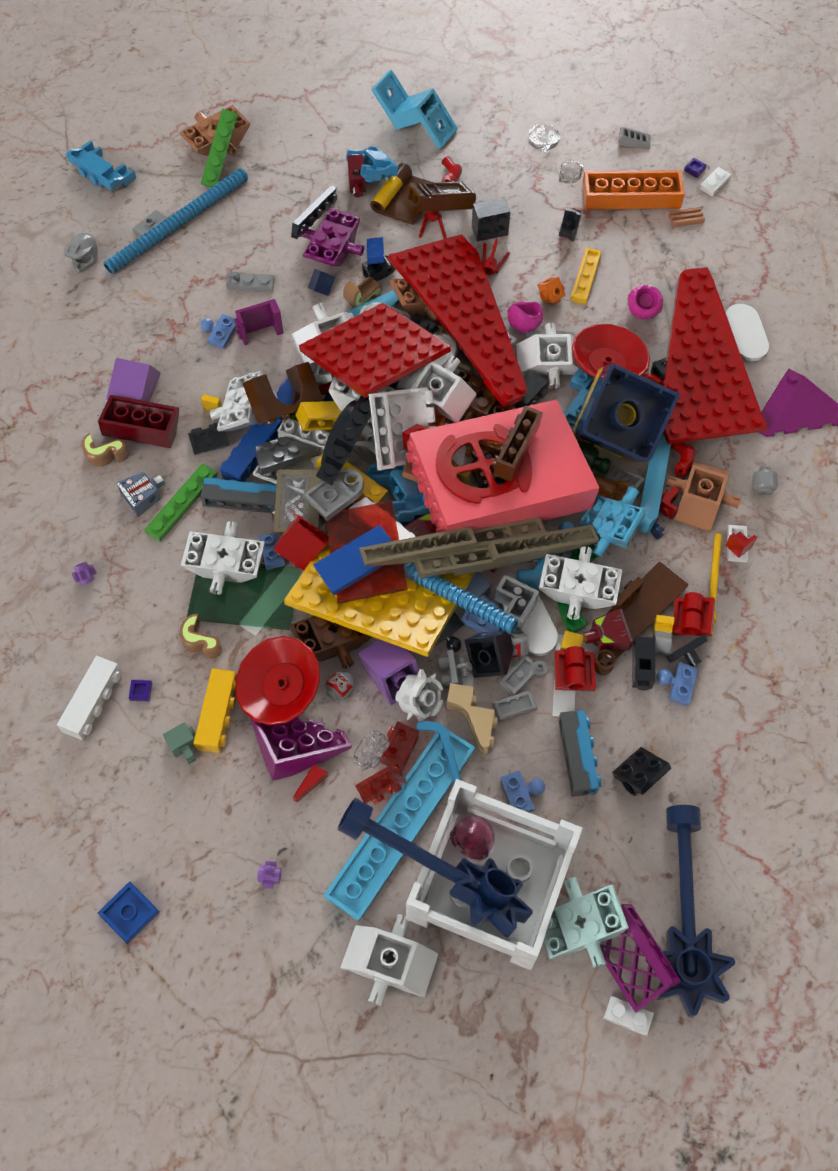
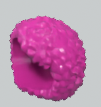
M640 285L628 294V309L633 316L639 319H652L663 309V297L656 287Z
M535 301L516 302L507 310L509 324L520 333L534 331L541 325L543 320V309Z

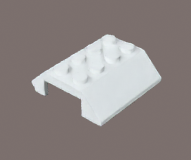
M427 387L369 394L378 470L406 465V453L408 450L403 449L402 432L416 424L427 428L436 427V425L429 426L430 422H436L434 407L427 408V404L434 403L432 390L428 391Z

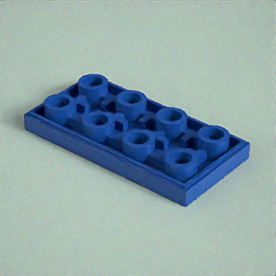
M378 525L316 562L313 566L334 596L384 566L365 567L359 548L392 542V540L383 528Z

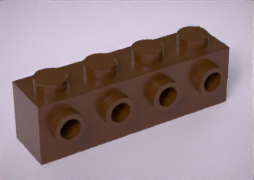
M525 405L521 414L517 415L514 428H510L507 441L502 443L500 455H496L492 466L495 467L493 475L512 482L540 426L543 412Z

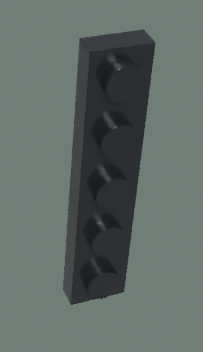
M331 185L292 223V238L298 239L309 227H312L317 219H320L325 211H328L332 204L336 203L337 187Z

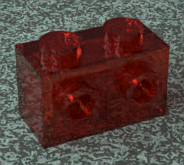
M397 721L395 727L391 726L388 731L386 744H382L378 751L380 763L402 773L419 740L420 731Z
M395 764L356 784L355 787L364 803L373 802L375 805L385 800L384 795L388 793L393 795L403 789L401 786L406 784L407 781L398 764Z

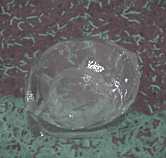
M574 161L563 163L560 167L559 182L570 184L577 182L583 175V165Z

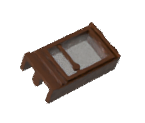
M464 181L422 183V185L420 183H417V185L409 183L408 200H412L413 204L418 203V212L473 209V204L476 202V194Z

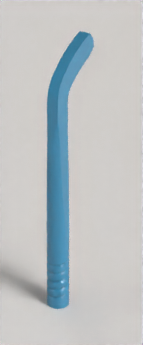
M418 722L416 730L432 731L440 735L453 782L455 783L456 779L461 780L447 728L437 722Z

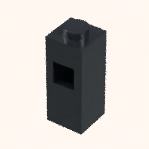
M635 636L632 644V688L645 691L652 689L655 683V638Z

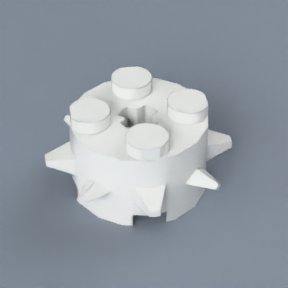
M420 669L418 675H407L399 691H397L396 701L399 702L402 711L408 714L407 720L414 715L417 716L419 722L424 721L429 716H435L440 710L443 700L440 699L443 687L435 679V673L429 678L426 677L424 670Z

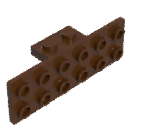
M658 562L642 579L637 577L634 581L630 580L624 587L625 590L621 594L618 592L617 603L611 607L608 613L622 608L634 641L635 636H640L654 622L656 615H661L675 601V598L680 596L688 587V583L663 563ZM625 650L611 652L615 655L616 660Z

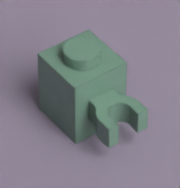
M184 722L163 734L175 758L183 754L189 764L196 761L191 751L195 747L193 743L196 735L192 726L188 728Z

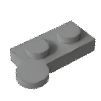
M526 655L501 679L499 685L510 694L516 695L534 675L538 677L546 675L548 666L543 661L533 663L532 659Z

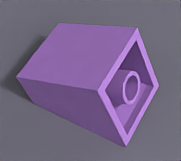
M116 358L106 399L108 400L110 395L149 402L160 377V372L149 364Z
M378 640L358 653L364 669L390 705L397 702L396 693L399 691L407 675H418L419 669L415 658L407 649Z

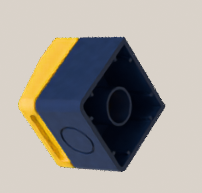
M610 363L598 370L574 426L573 434L576 438L589 444H594L593 446L628 462L649 461L655 452L681 394L619 365Z

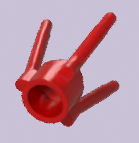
M426 211L419 238L423 235L427 220L431 222L438 220L443 238L446 239L442 214L439 211Z
M495 239L491 255L487 259L486 243L483 244L482 264L487 275L498 273L500 267L510 254V252H507L497 265L494 254L498 239Z

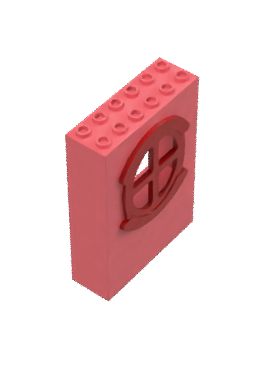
M557 399L528 406L543 412L540 426L512 482L507 481L502 485L496 484L489 468L492 466L495 458L486 459L478 442L491 441L501 445L504 441L506 442L510 428H514L515 419L518 414H521L524 407L410 433L409 441H407L408 452L406 453V459L412 465L413 477L418 480L419 492L424 495L425 507L429 508L431 512V522L437 527L436 533L470 526L472 530L537 517H540L541 521H546L593 508L599 486ZM470 444L473 447L478 462L453 467L451 459L455 452L462 446ZM480 469L483 471L489 487L475 488L461 482L456 475Z

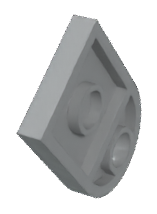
M343 468L333 485L322 480L303 495L307 502L328 521L361 496L364 490V482L359 472L354 469ZM351 478H356V479H357V480H356L355 482H353V483H349V482H348V480L351 479Z

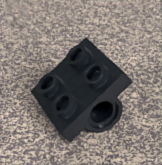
M640 747L612 773L614 778L619 780L631 795L636 796L638 793L643 795L671 770V766L667 761Z

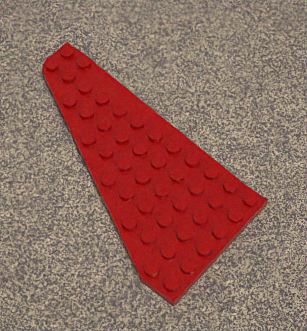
M461 234L389 254L387 260L423 299L484 378L483 383L504 407L521 401L527 393V386L476 248Z
M708 267L686 269L681 272L677 280L663 386L681 395L663 432L667 444L764 432L768 428Z

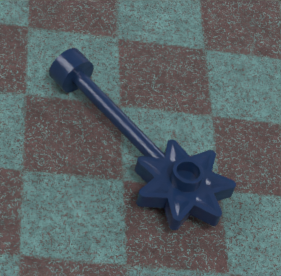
M356 797L351 801L342 816L337 828L338 831L354 840L362 832H365L455 883L449 893L452 897L470 905V921L474 926L490 921L504 937L508 938L517 928L516 922L525 923L533 914L532 909L517 896L523 886L522 881L513 879L506 872L498 869L493 859L488 858L480 868L463 858L454 867L371 820L373 807Z
M674 805L666 809L667 830L678 833L682 933L676 927L671 926L666 931L667 951L662 952L682 982L675 987H671L656 999L662 1000L679 996L688 1017L693 1018L698 1014L704 998L722 1004L730 999L719 976L735 965V959L712 953V931L709 928H705L696 936L691 833L701 830V812L697 806ZM660 982V984L658 985V987H657L656 990H658L659 988H661V987L663 986L661 982Z

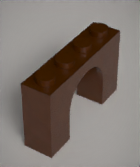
M309 362L295 365L286 370L293 390L291 405H286L276 398L266 374L251 378L242 383L258 425L265 423L268 426L276 423V419L279 418L281 421L291 418V414H294L296 417L301 402H324Z

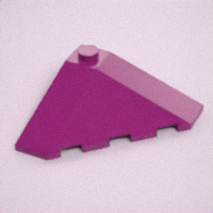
M788 368L761 412L768 428L766 431L758 433L766 437H772L775 435V432L784 431V434L798 432L799 428L808 427V430H814L832 423V426H838V403L805 376Z
M296 717L288 723L270 726L255 722L250 718L265 765L272 780L293 776L312 767L313 764L317 765L352 748L344 731L336 729L335 732L324 728L325 724L313 719L306 722Z

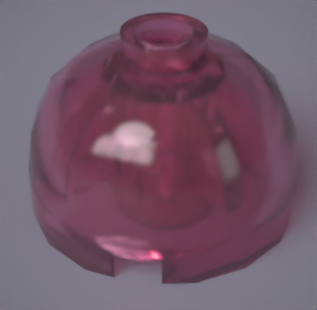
M475 816L462 818L450 832V840L456 848L458 845L463 849L461 853L471 859L482 860L484 856L487 857L494 846L495 834L492 827L483 818Z

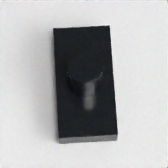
M703 634L667 655L666 658L671 663L684 655L690 666L694 667L702 662L694 649L708 640Z

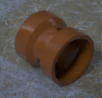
M601 650L597 653L595 657V672L597 674L608 675L612 671L615 655L611 651Z

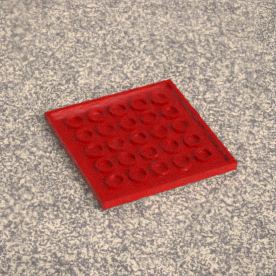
M381 303L300 344L299 350L366 398L369 394L376 393L451 352V347L388 305Z

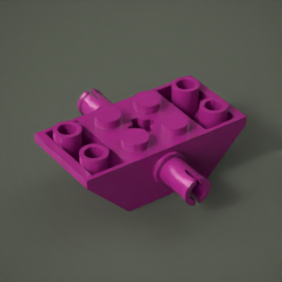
M330 208L316 231L307 229L300 236L311 240L303 253V257L335 267L342 266L349 252L362 256L365 247L354 243L360 217Z

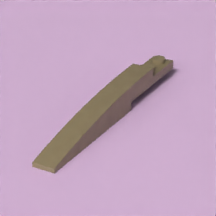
M540 517L475 530H472L470 526L361 547L359 552L365 567L413 563L416 557L488 546L490 541L544 533L546 530Z
M593 525L490 541L488 546L416 557L414 564L420 578L448 573L458 576L546 557V554L554 555L598 543L599 538Z

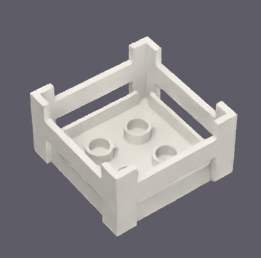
M456 779L448 798V805L429 852L435 856L437 855L438 858L454 867L463 858L480 868L488 858L493 859L498 869L506 872L511 878L522 881L523 886L517 896L532 909L533 914L525 923L516 922L517 928L508 938L504 937L490 921L474 926L470 921V905L452 897L449 893L455 883L432 870L430 873V869L423 866L406 902V920L426 928L429 923L510 955L512 956L511 963L531 970L539 955L549 921L583 827L562 819L560 824L554 823L476 792V786ZM474 805L552 835L554 840L474 810Z

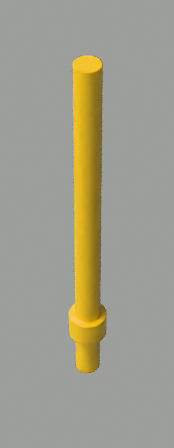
M720 533L714 535L709 597L715 598V610L722 534ZM714 612L713 632H714V623L717 621V613H716V612Z

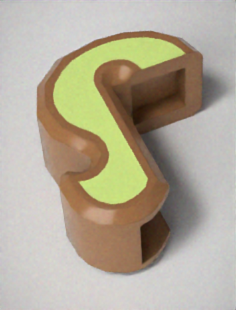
M367 277L358 286L348 281L343 290V297L350 305L356 308L369 302L371 297L373 299L378 297L382 286L372 277Z
M90 433L84 436L82 440L83 452L89 463L94 466H105L113 458L117 462H121L128 457L127 446L121 439H116L96 447Z
M192 614L186 617L180 626L179 633L184 648L195 653L203 651L206 658L213 659L218 657L222 653L218 637L198 633L201 624L199 614Z

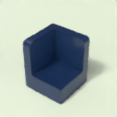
M314 269L308 288L328 296L335 277Z

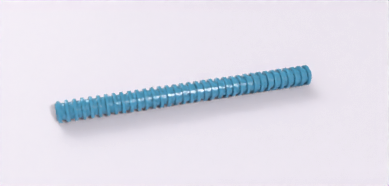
M239 168L234 171L230 176L215 184V187H211L207 192L192 200V203L189 202L180 211H176L168 219L166 218L160 224H157L156 227H153L152 230L150 229L144 235H141L140 238H137L136 241L134 240L132 244H128L120 252H117L116 255H112V258L109 257L108 261H104L106 270L114 274L119 268H123V265H127V262L130 263L131 259L134 260L139 254H143V251H147V248L150 249L155 243H159V240H163V237L166 238L175 229H179L187 221H190L199 213L205 211L206 208H209L210 205L228 195L233 189L235 190L241 184H244V182L248 181V175L245 170Z
M343 525L336 533V540L341 541L343 544H348L360 537L361 534ZM414 562L384 565L394 570V572L404 575L405 578L418 583L420 586H424L429 591H434L440 597H444L446 600L449 599L451 603L454 602L455 605H459V607L464 608L466 611L470 610V613H475V616H480L481 619H485L488 623L491 622L497 628H501L503 631L507 630L508 634L513 633L518 625V618H513V615H508L505 611L502 612V609H497L496 606H492V604L487 603L485 600L481 601V598H476L474 594L471 595L470 592H466V590L455 586V584L450 583L448 580L445 581L444 578H440L438 575L420 578Z

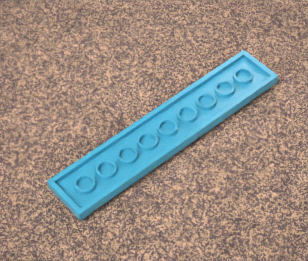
M448 730L460 773L475 751V746ZM438 733L434 735L375 820L378 824L412 843L453 783L445 750ZM366 833L323 897L359 922L404 854Z

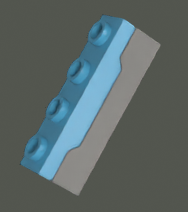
M205 478L200 497L203 506L271 514L275 511L276 485L270 483L258 484L251 481L239 482L237 480Z
M585 710L560 712L558 721L571 795L575 797L597 794L599 787H601V778L599 774H596L595 767L598 766L597 757L592 753L594 740L592 735L589 736L588 731L590 729V719L586 717Z

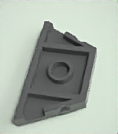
M286 436L255 446L259 473L264 475L319 456L321 449Z

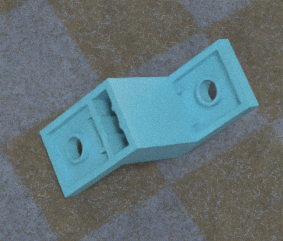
M389 70L371 89L396 130L421 122L439 149L444 146L458 129L434 88L408 96L394 72Z

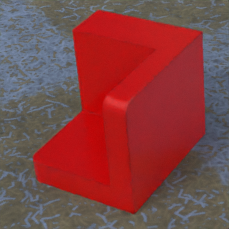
M741 531L737 534L732 533L727 540L726 546L740 558L753 547L757 537L753 535L748 539Z

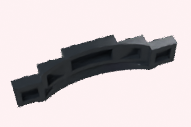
M360 396V398L351 401L342 410L331 429L323 451L321 467L316 474L317 478L330 485H333L371 417L369 396L366 398Z

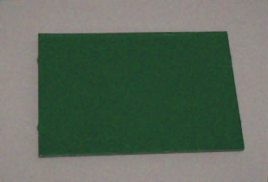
M260 563L256 578L242 583L224 581L222 594H217V590L216 594L210 592L213 579L203 578L196 574L187 617L192 614H199L201 621L290 630L289 624L292 622L294 608L285 605L284 599L299 579L300 568L281 566L266 570L265 564Z

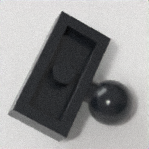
M453 612L434 647L443 640H446L448 650L453 649L454 652H458L461 649V640L451 635L464 626L455 612Z

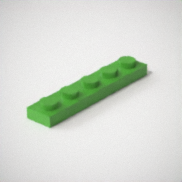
M222 108L201 185L211 188L215 187V184L219 182L238 116L235 112Z
M202 463L145 528V532L161 542L201 496L204 479L216 478L218 476L217 472Z

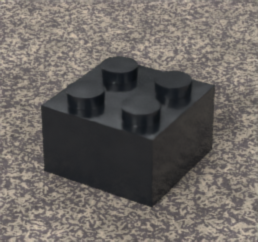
M505 197L473 204L472 230L477 242L508 235L510 209Z

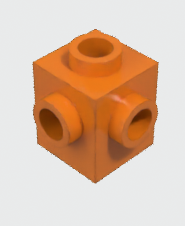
M549 277L537 284L540 298L544 303L554 305L566 296L564 285L559 277Z

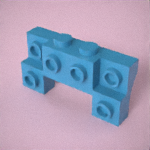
M92 141L87 142L78 149H71L65 153L67 160L78 168L81 176L88 178L94 185H98L101 188L106 187L113 191L120 185L126 187L136 179L135 171L133 169L128 171L124 163L114 170L113 165L101 158L103 156L102 149L100 147L95 149Z
M370 146L364 150L347 149L346 160L347 155L363 154L364 165L361 167L360 175L365 181L374 183L375 181H381L384 177L397 176L399 166L378 147Z
M581 369L577 370L569 385L570 388L579 393L566 412L563 411L572 432L594 381V377Z
M377 464L369 465L366 475L379 485H387L396 501H392L389 511L397 522L413 521L415 515L431 513L429 508L425 507L424 495L419 492L418 483L401 477L405 465L384 470H378Z

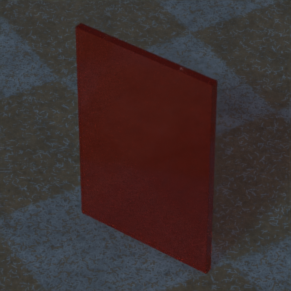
M392 500L342 510L326 521L331 553L378 525L383 528L392 541L399 540ZM404 563L384 565L336 594L338 604L408 590Z

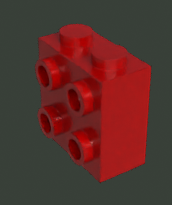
M297 515L276 541L273 550L280 557L289 560L294 567L304 571L310 561H313L326 546L329 536Z

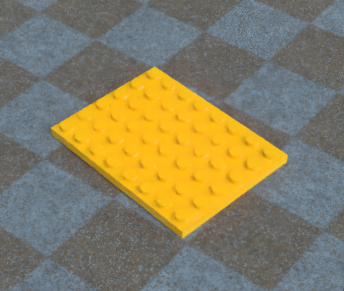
M337 523L329 534L326 546L313 561H310L285 597L284 604L428 657L457 605L385 566L333 596L313 564L346 545L336 540L338 529L344 525ZM347 526V528H351L352 531L354 530L357 533H360L361 535L365 534L361 530ZM448 573L438 576L466 590L474 573L458 576Z

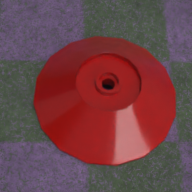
M594 324L583 328L574 337L572 345L575 361L584 372L594 378L600 368L610 363L619 365L640 376H643L649 368L651 358L647 346L636 334L620 326Z
M280 636L266 639L256 645L242 660L235 678V695L242 711L253 721L270 726L288 723L303 714L314 700L320 683L319 662L313 650L300 639Z

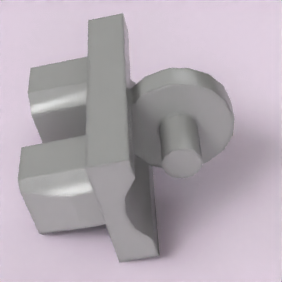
M453 649L448 650V655L439 658L440 668L442 670L450 669V674L442 675L441 677L445 688L450 687V683L463 685L462 677L467 678V672L473 669L472 664L466 662L464 657L459 659L458 655L454 654Z

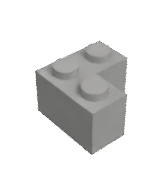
M504 575L496 588L494 600L508 606L506 610L508 615L511 614L513 618H518V625L515 630H522L538 602L540 591Z

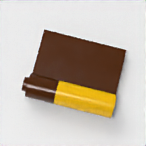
M400 163L397 176L388 178L370 202V206L378 214L414 225L422 212H418V203L413 204L412 200H408L409 183H414L415 185L420 183L422 185V183L434 182L413 176L410 166Z

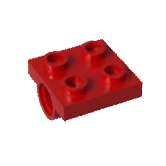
M697 592L686 593L684 598H675L673 636H701L703 634L705 636H712L715 598L704 597Z
M579 646L568 647L565 651L555 650V690L595 691L594 652L585 651L583 647Z

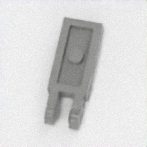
M229 272L227 275L229 280L226 281V287L229 289L273 292L274 275L239 274L238 272Z

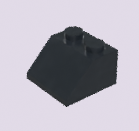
M507 630L478 633L464 640L469 661L472 664L474 678L507 675L514 650L511 636L507 633Z

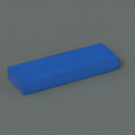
M383 237L367 239L368 264L385 262Z

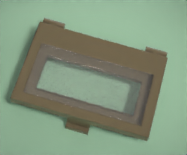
M319 470L277 471L274 534H283L297 515L304 518L323 533H327V524L324 523L323 527H319L320 514L307 502L303 495L322 481L316 477Z

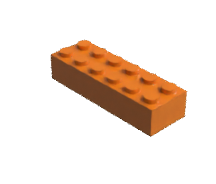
M681 170L584 171L582 190L585 210L681 208L685 192Z

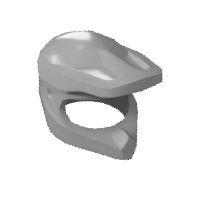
M89 233L76 235L67 244L64 251L65 256L72 259L77 273L92 267L98 259L96 240ZM89 255L92 257L87 263H79L75 260H80Z
M366 424L362 431L366 441H357L353 450L362 460L368 464L375 465L377 460L373 427ZM361 447L368 448L371 452L366 454Z

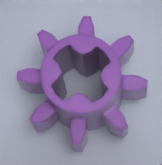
M82 562L73 567L75 572L71 574L75 583L80 581L81 585H84L95 579L93 575L96 574V570L93 564L88 565L87 562Z
M266 861L264 866H259L257 881L262 882L263 888L273 889L274 884H280L281 867H277L275 861Z

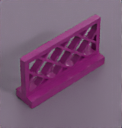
M622 904L621 908L629 928L620 934L622 935L620 948L611 946L612 939L607 940L606 945L600 944L607 963L605 965L632 1009L637 1013L668 989L677 986L682 981L633 905ZM627 937H632L636 942L635 952L625 950ZM610 949L620 951L618 964L612 963L609 959ZM625 953L634 955L632 968L623 966ZM639 956L647 959V971L637 969ZM622 969L632 971L630 984L624 983L622 980ZM637 972L647 974L645 987L635 985ZM651 976L658 977L663 986L658 990L650 989ZM635 989L644 991L643 1001L639 1004L634 999Z

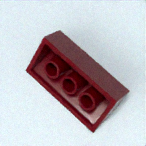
M110 395L98 419L101 435L171 448L177 433L179 407Z

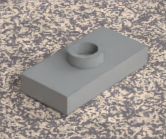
M155 210L133 228V232L140 237L150 229L152 230L153 227H156L157 224H160L167 217Z
M531 690L492 702L499 722L537 710Z

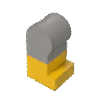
M656 615L652 638H655V653L669 655L674 617Z

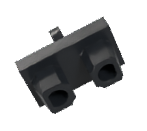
M575 208L565 209L559 232L560 237L568 238L574 242L582 216L580 210Z

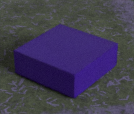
M693 158L685 166L684 171L697 178L706 169L707 165Z
M131 680L129 700L150 702L152 681Z

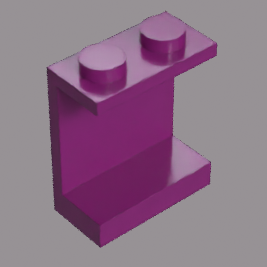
M275 299L235 311L236 318L234 322L237 328V336L239 340H243L245 346L248 345L247 333L273 326L277 336L284 334L281 311Z

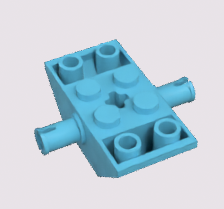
M629 486L621 501L597 495L593 508L587 510L581 518L578 527L593 525L599 538V542L594 550H592L594 555L603 558L609 544L627 549L646 512L644 508L632 505L639 494V491Z

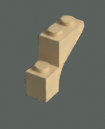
M450 683L446 709L457 711L466 717L479 751L482 754L488 755V749L493 748L495 737L491 736V730L496 729L498 717H494L495 710L475 706L477 695L473 694L474 687Z

